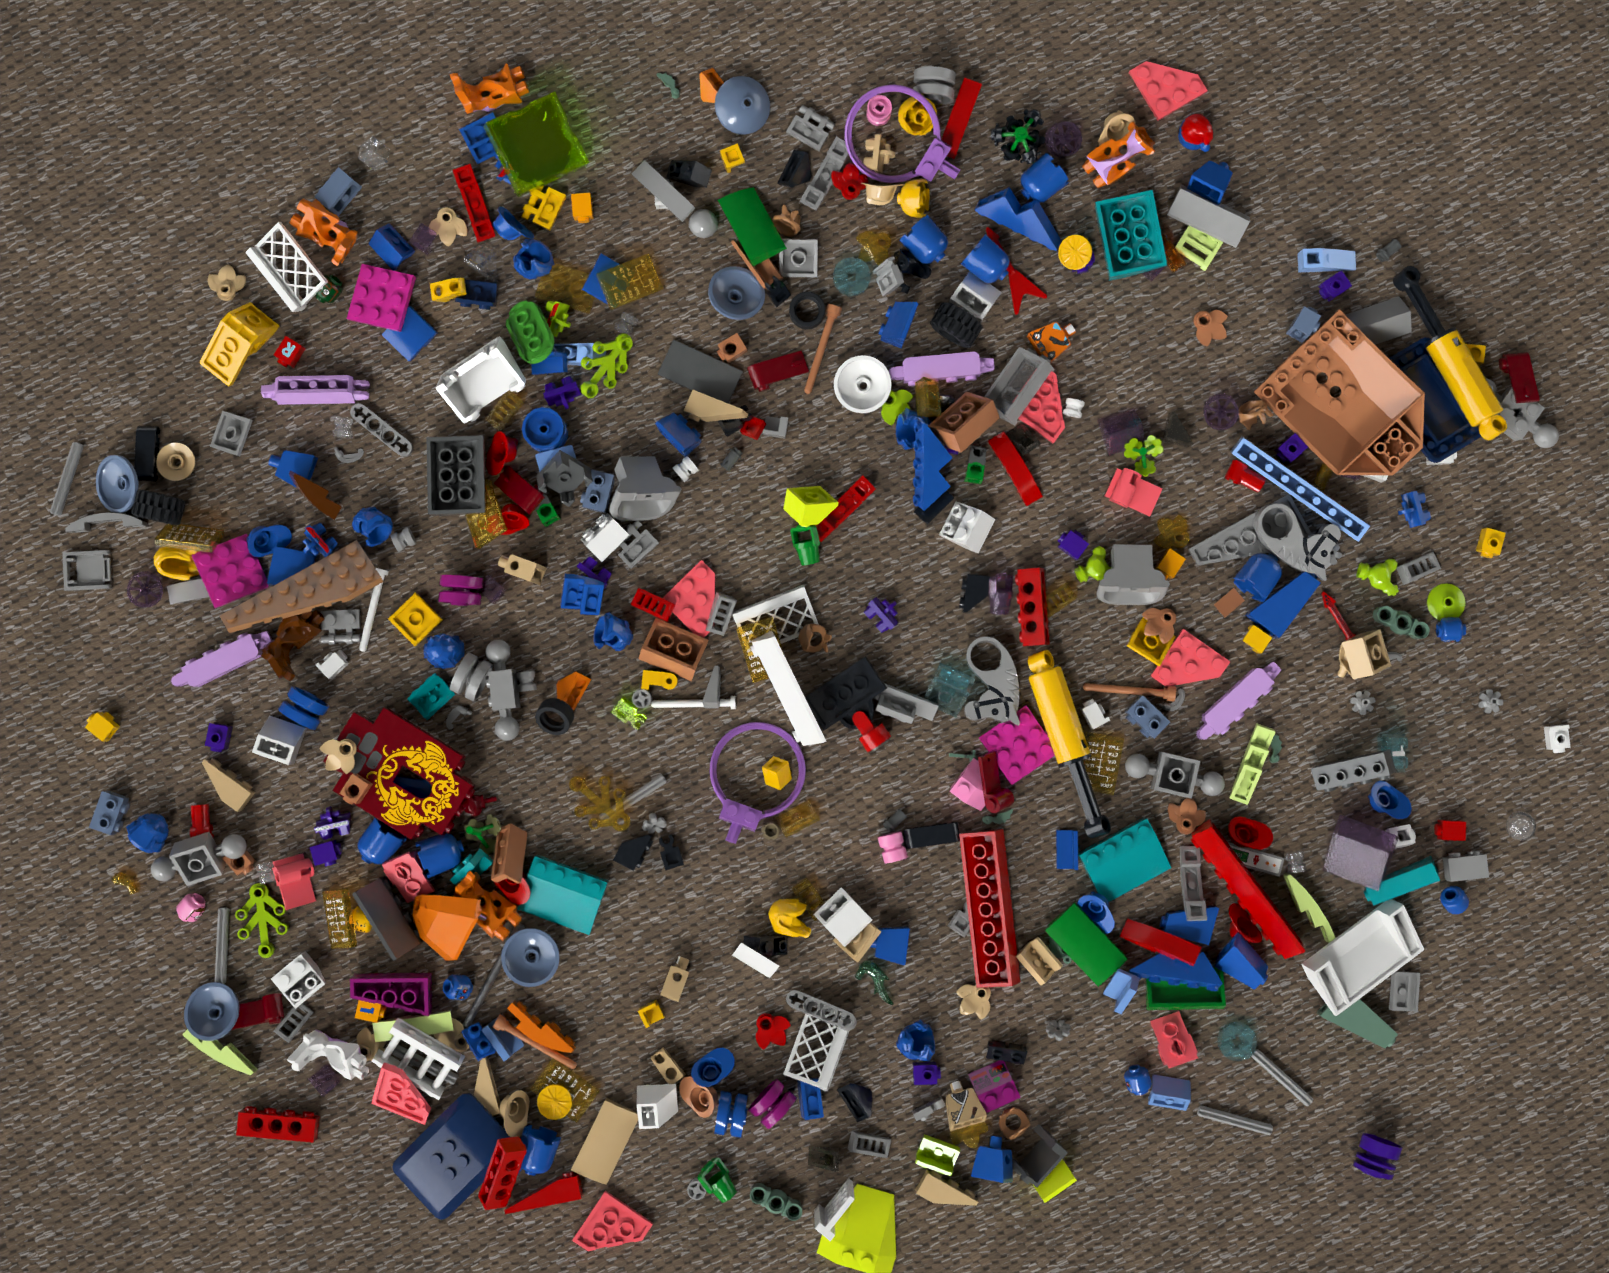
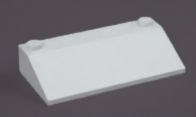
M770 631L752 640L753 645L750 648L755 657L759 656L795 729L792 734L796 742L801 741L803 746L826 742L773 632Z
M1390 899L1379 905L1301 965L1312 985L1332 1013L1337 1016L1424 951V948L1404 905Z

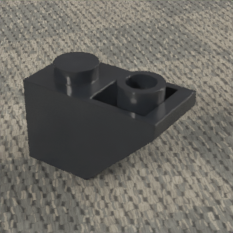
M671 160L666 178L693 187L707 188L712 169L697 161Z
M967 574L966 578H962L961 589H964V597H960L959 608H962V613H967L989 595L990 576Z
M647 834L622 842L613 861L632 871L636 867L640 868L645 859L642 857L644 851H649L654 842L650 840L653 835Z
M747 935L744 936V945L764 957L786 955L788 936Z

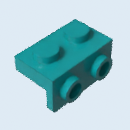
M434 673L418 689L414 690L407 700L428 720L455 693L450 690L449 685L443 678Z
M479 849L474 855L469 854L462 861L463 865L460 863L452 871L454 875L450 881L456 885L469 871L473 874L477 872L480 876L492 865L493 860L482 849Z

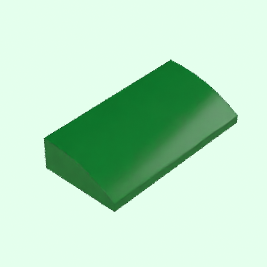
M754 187L743 189L718 199L752 266L787 249Z
M1075 902L1050 922L1045 929L1047 934L1098 987L1128 959Z
M1214 968L1223 983L1218 988V991L1207 990V987L1199 986V988H1189L1187 984L1181 983L1178 986L1169 985L1168 981L1161 980L1160 983L1149 982V979L1145 978L1146 1010L1224 1009L1226 1007L1223 971Z

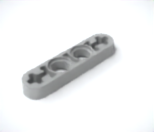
M363 404L352 406L350 414L354 420L398 455L408 457L412 454L413 445L410 441ZM357 408H358L359 410L363 408V411H362V412H363L366 416H369V417L366 419V421H365V419H364L362 416H360V415H359L358 417H356L357 413L355 412V410H356ZM374 419H377L380 423L379 428L376 430H372L369 426L370 422ZM388 431H392L395 435L394 439L390 442H387L384 438L385 433ZM399 437L401 438V440H399L401 444H408V452L403 451L401 453V448L398 445L392 447V445H394L398 441Z
M792 990L787 994L786 1002L797 1011L846 1031L854 1029L857 1024L855 1016L846 1010L797 990ZM798 995V998L804 1001V1004L802 1005L799 1002L793 1004L791 998H795ZM811 1002L818 1004L814 1012L808 1011V1005ZM828 1009L835 1011V1016L832 1019L825 1017V1012ZM841 1012L840 1016L844 1019L850 1017L852 1023H848L845 1026V1023L839 1020V1013Z

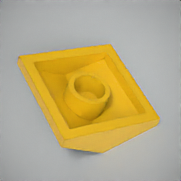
M1142 617L1130 636L1127 647L1160 666L1176 636L1173 635L1171 640L1165 644L1161 642L1159 635L1145 636L1144 628L1148 621Z

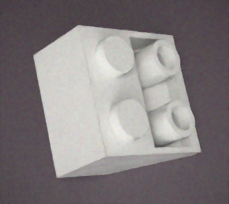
M969 272L950 298L949 303L964 309L981 323L1002 292Z
M956 501L939 535L965 549L979 553L995 519L982 510Z
M608 513L606 515L602 514L596 520L597 524L592 529L588 528L582 534L583 538L581 539L584 545L601 562L629 536Z
M269 716L257 736L252 753L292 765L295 763L306 728Z
M842 887L814 913L815 917L844 947L872 921L869 915Z
M306 951L271 978L295 1009L326 984L319 967Z
M676 1084L637 1086L639 1129L659 1128L678 1112Z

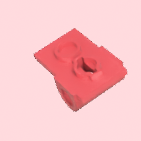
M1117 468L1105 497L1122 507H1129L1150 517L1162 488L1141 479L1142 475L1128 468L1123 470Z
M419 851L407 852L382 863L384 873L391 883L398 888L407 903L414 901L415 896L427 895L435 891L423 873L424 869L417 853Z
M302 853L273 861L274 867L272 869L276 884L281 891L285 910L316 902L310 877L314 876V868L309 858H304Z
M1179 1011L1150 1021L1159 1043L1157 1048L1164 1066L1167 1065L1168 1068H1172L1198 1059V1051L1191 1034H1188Z

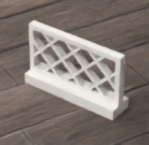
M278 222L255 247H250L246 251L249 258L292 312L304 310L307 307L306 304L328 283L327 279L282 222ZM279 229L283 233V242L276 241V232ZM266 243H271V254H267L262 248ZM276 244H283V255H276ZM288 245H292L295 248V257L288 256ZM276 257L283 258V269H278L276 266ZM288 259H295V270H287ZM300 260L306 262L307 272L299 271ZM287 272L295 273L294 284H290L287 280ZM299 274H307L306 285H299ZM311 275H316L321 281L317 286H311ZM299 287L306 288V297L304 299L299 295Z
M804 585L732 613L745 648L749 651L747 652L749 656L754 654L751 650H748L750 649L748 642L751 637L758 638V636L752 633L756 625L767 627L758 622L762 614L766 613L772 616L765 634L769 630L778 633V644L798 637V630L803 628L801 623L805 616L812 618L814 624H818ZM803 598L807 604L804 612L794 608L796 602ZM784 606L790 609L786 619L776 615L780 607ZM792 611L802 614L799 624L789 621ZM774 618L785 621L781 631L771 628L770 625H772ZM748 620L753 622L754 626L751 634L747 632L749 639L746 640V631L742 629L740 623ZM787 623L797 627L793 635L789 636L783 633Z
M815 1002L809 1003L808 1011L811 1012L812 1007L817 1008L818 1004ZM828 1009L826 1012H829V1014H826L825 1017L835 1015V1011ZM805 1014L784 1075L828 1092L849 1031L836 1026L831 1027L827 1023L829 1029L818 1033L815 1023L821 1020L816 1019L813 1021L811 1016ZM850 1017L848 1019L840 1018L845 1023V1026L848 1023H852ZM813 1025L816 1035L806 1039L803 1033L804 1029ZM831 1031L833 1041L824 1046L820 1036ZM818 1037L823 1047L812 1051L808 1042ZM806 1043L810 1053L799 1057L797 1053L798 1046ZM824 1050L827 1055L826 1060L818 1064L813 1054ZM812 1055L816 1065L805 1070L801 1060ZM799 1061L803 1072L798 1074L790 1073L791 1065ZM818 1068L820 1073L818 1082L810 1080L807 1072Z
M848 1178L825 1208L819 1204L814 1210L815 1229L829 1241L835 1236L836 1222L855 1200L852 1180Z

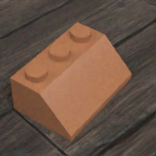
M965 392L928 427L947 448L962 453L1000 417L992 399Z
M655 618L641 648L639 660L692 681L709 640Z

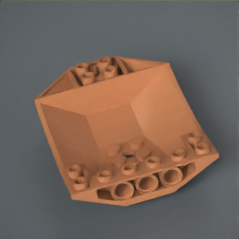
M1340 309L1304 341L1254 391L1336 475H1394L1423 448L1425 392L1369 340ZM1321 372L1327 375V381L1323 384L1318 383L1316 380L1317 375ZM1333 386H1338L1341 389V394L1338 397L1330 395V389Z

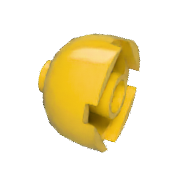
M909 97L901 104L898 111V121L907 133L922 136L931 131L933 124L930 115L917 99ZM927 99L937 114V109L934 103L930 99Z
M914 179L905 183L901 193L899 192L897 195L898 204H901L904 213L910 217L923 218L926 216L924 214L925 209L929 210L930 191L925 188V184H928L926 179Z

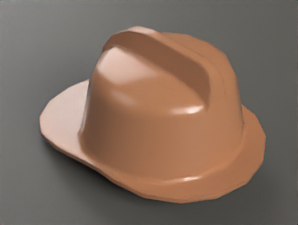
M692 1076L684 1077L681 1080L679 1092L682 1099L700 1117H709L713 1113L714 1108L719 1105L716 1090L712 1086L702 1087L697 1085L693 1081Z

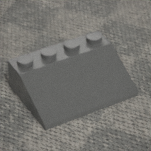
M484 436L426 437L428 515L455 516L486 513Z
M381 877L352 895L394 961L423 943V940L420 938L417 928L415 929L412 924L413 918L408 911L405 912L402 908L403 902L398 895L395 896L392 892L393 886L391 882Z

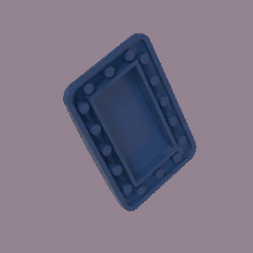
M1425 337L1389 359L1425 392L1423 448L1421 451L1429 461L1439 463L1482 436L1479 432L1480 425L1472 427L1432 360L1424 346L1431 338Z
M464 1093L394 1161L393 1171L437 1219H446L484 1182L497 1140L509 1138L510 1136L506 1133L505 1128L474 1095Z

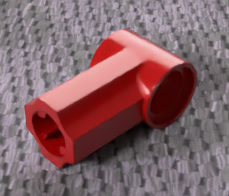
M1237 460L1232 461L1224 477L1257 493L1261 490L1266 480V477L1248 469L1247 465Z
M209 804L191 806L192 826L190 828V838L210 832L214 839V834L211 831L213 826L210 824Z

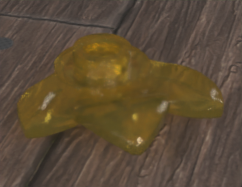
M865 231L856 237V240L863 246L859 252L858 259L860 261L869 262L874 260L879 266L888 258V249L891 246V238L888 234L884 232L875 234L872 231ZM883 239L886 243L881 246L878 244V241Z
M1177 515L1174 521L1168 518L1158 519L1157 525L1161 534L1153 539L1156 545L1167 549L1172 546L1183 548L1189 543L1188 524L1184 517ZM1178 535H1182L1183 540L1178 541L1176 540V537Z
M985 1122L956 1129L950 1131V1137L954 1145L963 1141L968 1147L975 1149L979 1144V1134L987 1132L988 1126Z

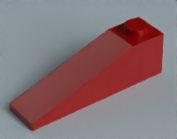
M571 1170L563 1172L562 1176L555 1178L508 1205L504 1212L505 1214L580 1200L583 1197L580 1176Z

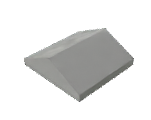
M782 239L787 249L779 253L780 274L783 277H817L818 239Z
M222 411L210 447L240 456L253 420Z

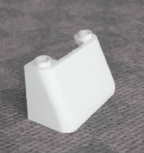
M499 336L444 372L436 385V390L465 424L469 420L471 422L475 421L480 416L481 408L509 390L511 392L521 391L526 386V379L506 343Z

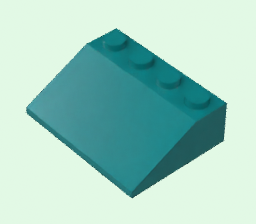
M1153 190L1095 202L1094 207L1109 281L1167 266Z
M1145 817L1078 853V857L1097 893L1105 896L1108 902L1171 869L1163 848L1151 824Z
M540 855L534 856L526 879L530 888V898L526 903L518 905L517 909L590 935L609 880Z

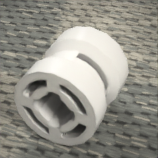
M688 456L682 459V463L676 464L673 467V470L683 482L687 481L691 474L699 471Z

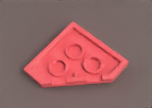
M1145 61L1129 71L1157 121L1208 91L1198 74Z
M1051 371L1018 419L1054 444L1064 430L1065 424L1062 415L1057 375Z
M701 560L662 598L675 604L672 612L693 634L703 638L710 633L706 631V626L715 598V573Z
M1182 629L1169 648L1162 664L1156 666L1150 677L1165 687L1219 678L1223 674L1230 661Z
M384 1062L371 1104L425 1125L431 1111L430 1105L403 1069Z
M605 1190L572 1241L587 1251L619 1246L629 1242H639L644 1239L653 1222Z

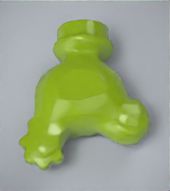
M1097 546L1094 548L1093 555L1087 560L1085 567L1079 565L1074 569L1080 583L1087 582L1089 576L1095 580H1102L1106 571L1111 569L1105 561L1106 551L1103 547Z
M1387 559L1384 563H1378L1373 567H1370L1368 563L1359 564L1356 574L1357 578H1361V580L1368 578L1373 588L1382 590L1388 596H1395L1399 592L1398 586L1391 583V573L1396 570L1398 565L1396 560Z

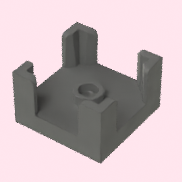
M561 450L536 476L540 491L546 493V486L560 493L561 502L568 507L575 501V489L583 481H585L586 487L593 482L591 468Z

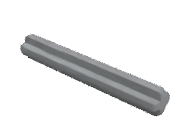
M73 442L50 509L51 514L57 516L62 514L84 447L80 443Z
M660 774L599 815L603 823L608 822L667 782L665 777Z
M226 907L218 909L215 982L222 984L226 983L230 909Z
M397 1045L392 1055L403 1059L408 1049ZM415 1053L409 1063L420 1068L425 1058ZM432 1062L426 1072L437 1077L443 1067ZM449 1071L444 1081L453 1085L458 1079V1074Z
M1255 1049L1251 1053V1057L1305 1106H1309L1313 1102V1098L1260 1050Z
M1200 1105L1197 1111L1200 1117L1258 1133L1271 1135L1273 1131L1271 1124Z

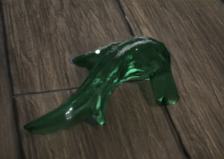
M869 960L862 962L855 974V978L861 980L865 973L870 975L875 984L874 994L878 993L886 1003L894 1005L884 986V980H889L887 975L876 963Z

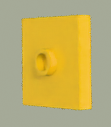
M416 592L388 618L415 647L443 621Z

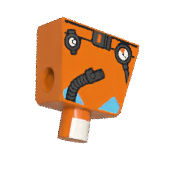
M1054 322L1028 333L1027 338L1039 357L1044 355L1052 363L1071 345L1068 338L1075 334L1076 331L1070 323L1061 328L1058 322Z

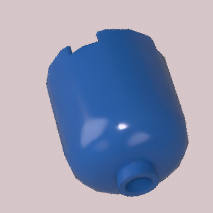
M1048 153L1042 155L1021 176L1020 182L1023 187L1021 192L1027 200L1031 198L1033 201L1037 199L1039 203L1045 202L1069 184L1067 181L1068 177L1060 165L1055 167L1051 162L1053 158Z
M928 214L920 219L911 228L912 230L907 235L904 234L899 240L923 264H929L934 260L938 263L946 255L944 251L948 246L947 237Z
M985 234L961 265L983 282L991 284L998 279L1002 281L1009 273L1006 269L1009 266L1010 260L1009 256Z
M1257 553L1251 556L1236 574L1233 582L1243 593L1248 591L1253 594L1252 599L1264 602L1280 580L1282 569L1274 555Z
M374 818L359 838L358 850L362 855V860L366 863L381 865L395 854L407 840V837L379 819Z
M450 833L438 834L415 842L416 847L420 846L421 849L417 853L424 870L428 869L429 871L426 874L427 878L451 870L461 863V852L464 851L461 840L457 841Z
M532 1125L524 1127L521 1141L525 1144L527 1152L521 1168L525 1170L526 1174L535 1176L536 1174L545 1173L550 1169L561 1137H556L557 1132L542 1126L539 1129H532Z

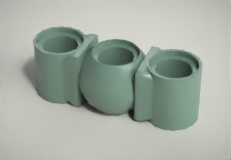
M1389 606L1377 607L1373 611V619L1377 623L1390 627L1391 631L1395 634H1404L1412 639H1423L1429 635L1430 629L1428 624L1413 619L1406 611L1393 610ZM1381 610L1387 613L1385 620L1380 617ZM1399 618L1404 620L1402 628L1397 624ZM1417 625L1422 629L1419 636L1415 633Z
M755 1183L751 1187L750 1199L752 1202L760 1204L762 1207L765 1206L769 1212L774 1214L781 1213V1216H786L792 1221H796L802 1216L801 1202L787 1196L782 1190H771V1187H766L763 1183ZM760 1189L764 1192V1195L756 1197L753 1192ZM777 1197L782 1202L779 1205H773L771 1200ZM791 1206H796L799 1208V1211L793 1214L788 1209Z

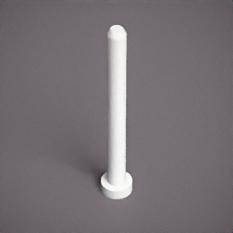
M376 568L384 581L385 575L388 576L389 571ZM383 582L373 589L359 650L363 652L367 650Z
M731 696L730 699H720V707L731 706V709H736V696ZM703 699L653 700L651 702L653 708L704 707Z

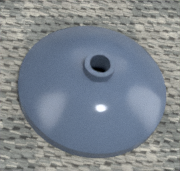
M736 76L725 81L718 89L715 96V112L719 121L726 129L736 134L746 135L756 132L766 123L770 113V101L766 90L759 82L750 77ZM745 100L749 102V106L744 104Z
M732 266L723 268L714 274L709 283L708 296L712 306L720 314L730 319L744 320L753 317L760 311L765 300V290L751 271L742 267Z
M111 455L106 457L98 467L96 474L97 494L101 503L109 511L114 513L126 512L134 504L136 492L139 489L138 477L134 467L125 457Z
M527 928L514 933L506 941L501 954V962L506 975L513 982L525 987H535L547 982L555 974L560 961L559 949L554 939L546 932L535 928ZM529 953H534L535 959H530Z
M218 982L207 983L197 988L189 997L184 1010V1021L188 1031L194 1037L204 1041H214L224 1037L231 1031L238 1019L239 1001L237 995L229 986Z

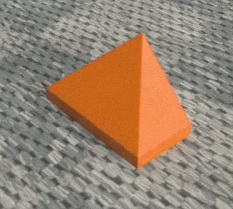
M713 68L700 73V92L703 102L715 103L716 93L724 83Z
M578 672L564 677L557 682V699L565 701L574 712L591 679Z

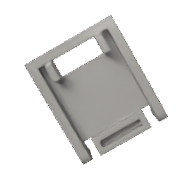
M110 550L62 552L64 591L112 589V585H105V581H112L111 558H104V555L111 554ZM70 562H76L77 581L70 580Z

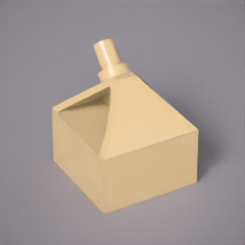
M1381 629L1360 633L1341 643L1339 650L1340 669L1337 673L1339 677L1343 678L1347 672L1353 679L1372 676L1391 666Z

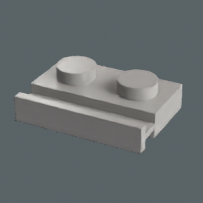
M894 256L887 258L873 270V274H877L876 281L882 296L892 293L904 283L902 272L897 265H894Z
M1396 971L1391 975L1389 1010L1418 1012L1420 973Z

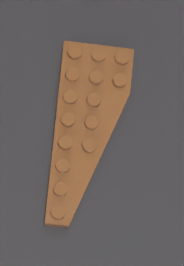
M356 540L220 615V618L228 632L232 633L250 628L253 624L263 621L265 623L272 622L274 618L282 617L284 619L310 612L315 607L323 605L328 607L332 606L334 602L342 601L343 603L350 601L379 585L383 580Z

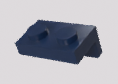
M465 279L467 294L455 298V302H460L462 307H472V304L479 305V309L490 310L491 306L496 307L498 283Z

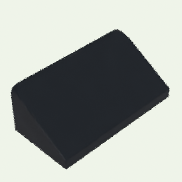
M946 490L925 511L918 507L914 513L928 525L954 497Z

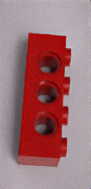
M1044 568L1018 569L1015 575V582L1019 588L1016 598L1018 605L1020 604V612H1018V621L1022 629L1019 633L1020 642L1023 643V646L1050 645ZM1029 583H1032L1034 586V590L1032 593H1028L1027 591V585ZM1031 602L1035 604V610L1032 613L1028 610V605ZM1032 621H1034L1037 625V628L1034 632H1032L1029 627Z
M246 1106L245 1109L238 1112L236 1136L314 1143L318 1139L320 1116H316L314 1112L309 1111L303 1112V1114H295L294 1110L276 1112L274 1108H265L262 1111L257 1110V1107ZM261 1118L263 1126L257 1125L255 1119ZM275 1119L282 1122V1128H278L275 1125ZM294 1121L301 1123V1130L294 1127Z
M519 1136L497 1140L478 1195L485 1210L507 1206L527 1152L526 1146Z

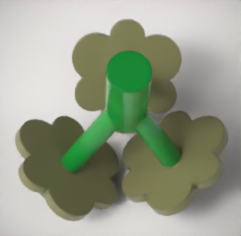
M492 814L487 815L486 826H484L483 822H478L476 819H471L464 826L466 839L480 840L482 843L479 845V848L487 855L495 852L496 840L492 838L485 840L483 836H485L486 830L494 836H497L498 832L501 831L498 818Z

